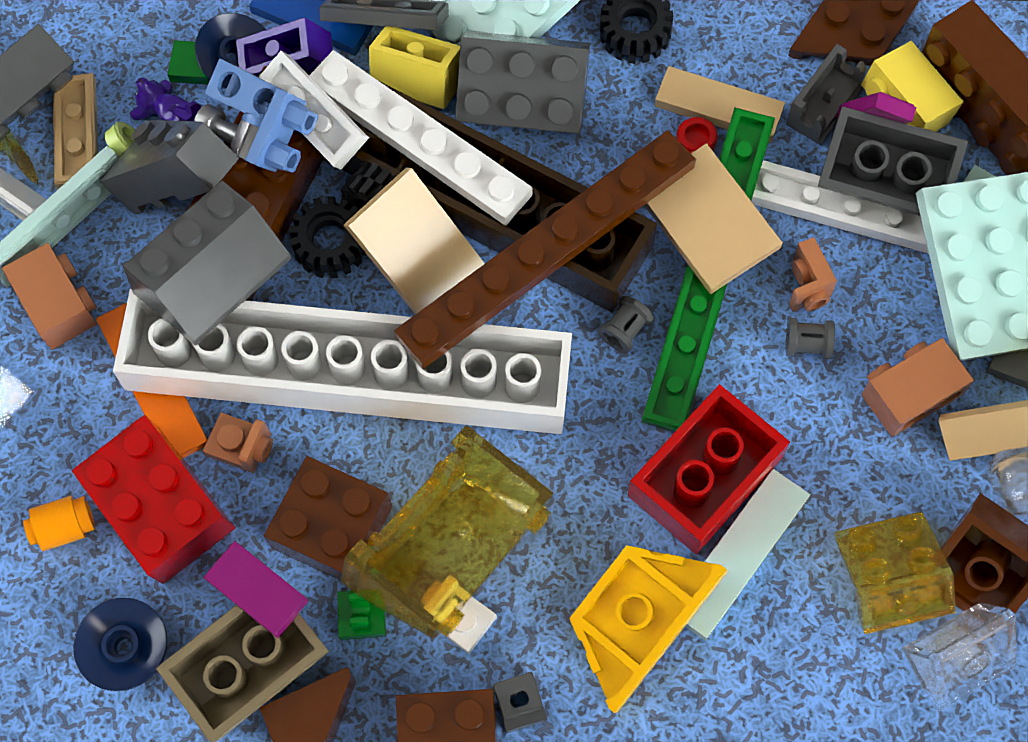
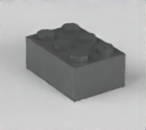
M467 31L461 36L455 120L459 122L580 134L583 126L591 43Z

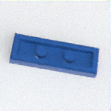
M252 0L249 5L252 14L279 25L305 17L331 32L333 47L354 56L358 54L374 26L320 21L319 7L326 0Z

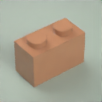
M46 243L2 267L38 334L51 350L97 325L90 312L97 308L84 285L78 289L74 285L71 278L78 275L65 252L57 256L49 243Z
M943 338L929 346L925 341L920 342L903 355L905 360L893 367L890 363H885L867 376L869 382L861 395L891 437L896 436L963 396L974 382L972 376Z

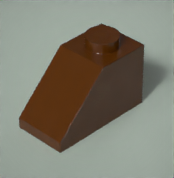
M345 667L260 707L259 709L272 741L333 742L356 685L355 678L349 668Z

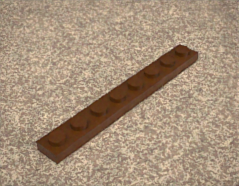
M668 130L396 328L394 330L395 338L423 370L695 168L696 158Z

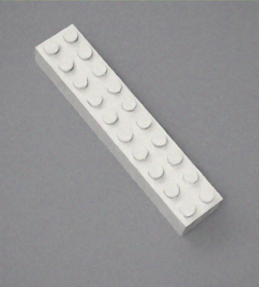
M130 289L113 373L124 390L562 434L572 333L483 324L422 370L394 335V330L411 317L245 300L197 345H194L134 295L132 289Z

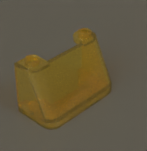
M467 425L451 442V445L456 448L455 452H451L444 461L440 460L435 465L432 476L378 534L374 531L368 539V544L361 539L345 556L341 578L342 584L357 596L432 639H435L440 633L445 637H449L465 616L460 611L524 535L528 531L534 535L537 534L552 514L546 507L553 496V492Z

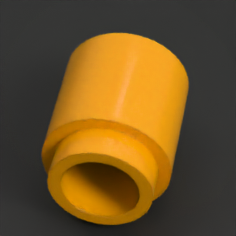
M73 495L30 508V518L23 520L29 544L31 546L38 544L43 552L86 538L85 533L96 530L91 509L85 496L74 499Z

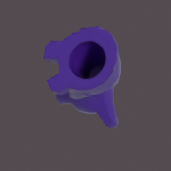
M139 78L136 81L138 89L135 93L137 107L129 114L133 120H141L149 115L158 114L161 120L194 121L201 105L195 101L188 103L176 95H171L173 88L167 80H162L158 83L155 80L149 81L146 78Z

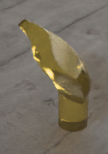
M10 131L0 142V152L4 150L9 160L17 164L24 175L33 183L38 184L39 179L30 158Z

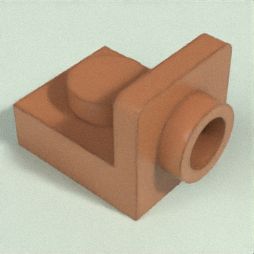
M812 237L798 243L794 261L791 262L792 271L797 282L803 285L793 290L789 302L792 312L804 307L806 311H814L823 307L830 301L837 283V279L818 243Z
M220 412L202 452L209 458L254 473L258 463H265L273 446V439L270 438L271 433L265 422L256 419L252 424Z

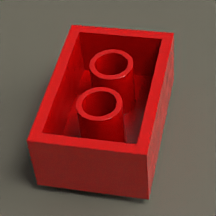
M719 384L630 480L628 497L697 555L771 470L782 460L790 441Z
M145 414L71 470L146 574L162 584L190 565L236 528L164 433Z

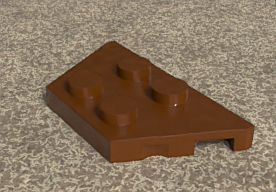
M823 0L791 46L788 56L793 59H801L802 55L827 57L836 44L847 49L845 62L852 61L858 64L860 61H863L865 65L871 66L873 61L887 53L917 8L919 0Z

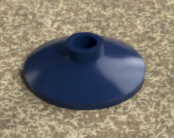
M224 13L209 19L199 30L195 41V56L200 69L211 79L219 58L239 67L238 62L231 61L227 58L226 54L234 53L238 56L236 40L265 31L266 28L255 19L238 13ZM232 74L223 80V88H227Z
M115 598L105 601L93 608L84 617L76 631L73 644L75 663L84 678L96 687L107 691H126L136 688L148 681L157 672L156 667L162 664L167 650V632L159 614L146 603L133 598ZM124 639H130L132 642L130 652L126 655H119L117 652L118 644Z

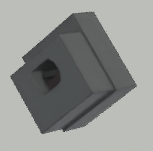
M532 672L493 684V690L507 734L547 721ZM522 692L527 694L529 698L527 705L517 708L511 705L510 698L512 695L517 696Z

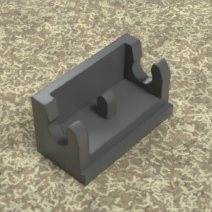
M838 44L832 49L792 102L786 123L787 126L819 145H822L834 129L838 120L836 116L839 106L845 102L855 100L863 90L861 83L866 72L864 62L860 61L854 69L849 67L845 63L847 49Z

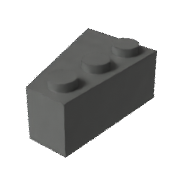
M148 120L143 122L133 132L131 136L133 142L99 182L132 213L140 214L143 213L148 203L154 204L157 208L163 207L168 202L166 198L173 195L182 201L209 192L223 179L239 157L204 122Z

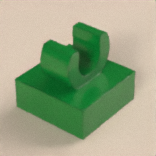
M383 588L337 592L340 640L387 637L385 591Z

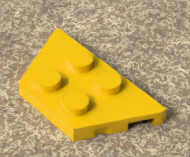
M626 545L569 618L578 639L581 640L585 648L588 663L592 672L596 673L607 698L605 700L606 704L613 713H617L723 579L728 572L725 567L719 564H711Z

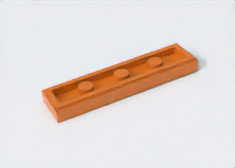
M127 303L95 318L115 358ZM132 391L142 412L160 428L181 457L185 458L205 447L208 439L186 396Z

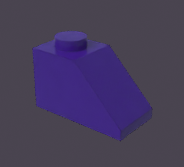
M305 17L236 40L239 68L257 77L263 67L268 66L280 51L290 55L308 75L333 51L331 32Z

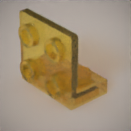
M922 512L835 532L836 544L856 589L858 618L864 634L955 613L954 574Z

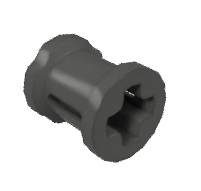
M623 296L618 303L620 308L607 324L603 323L600 325L597 332L605 343L621 353L628 354L633 347L632 340L643 326L651 324L654 317L651 311L639 300L630 296Z
M788 318L785 341L786 356L793 357L795 353L821 354L823 359L832 358L835 342L834 321L826 320L824 324L798 323L797 318Z

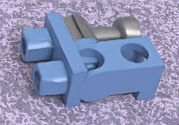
M219 58L204 94L244 114L239 125L226 121L225 112L211 104H206L197 112L194 121L204 122L219 138L231 144L230 148L236 156L273 172H276L278 169L293 173L301 159V151L288 146L294 130L309 135L316 125L318 115L305 106L307 101ZM232 74L226 91L223 94V80L225 79V77Z

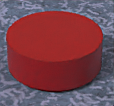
M693 117L686 119L679 125L676 139L690 153H693L705 144H708L711 150L714 151L718 133L716 127L709 120Z

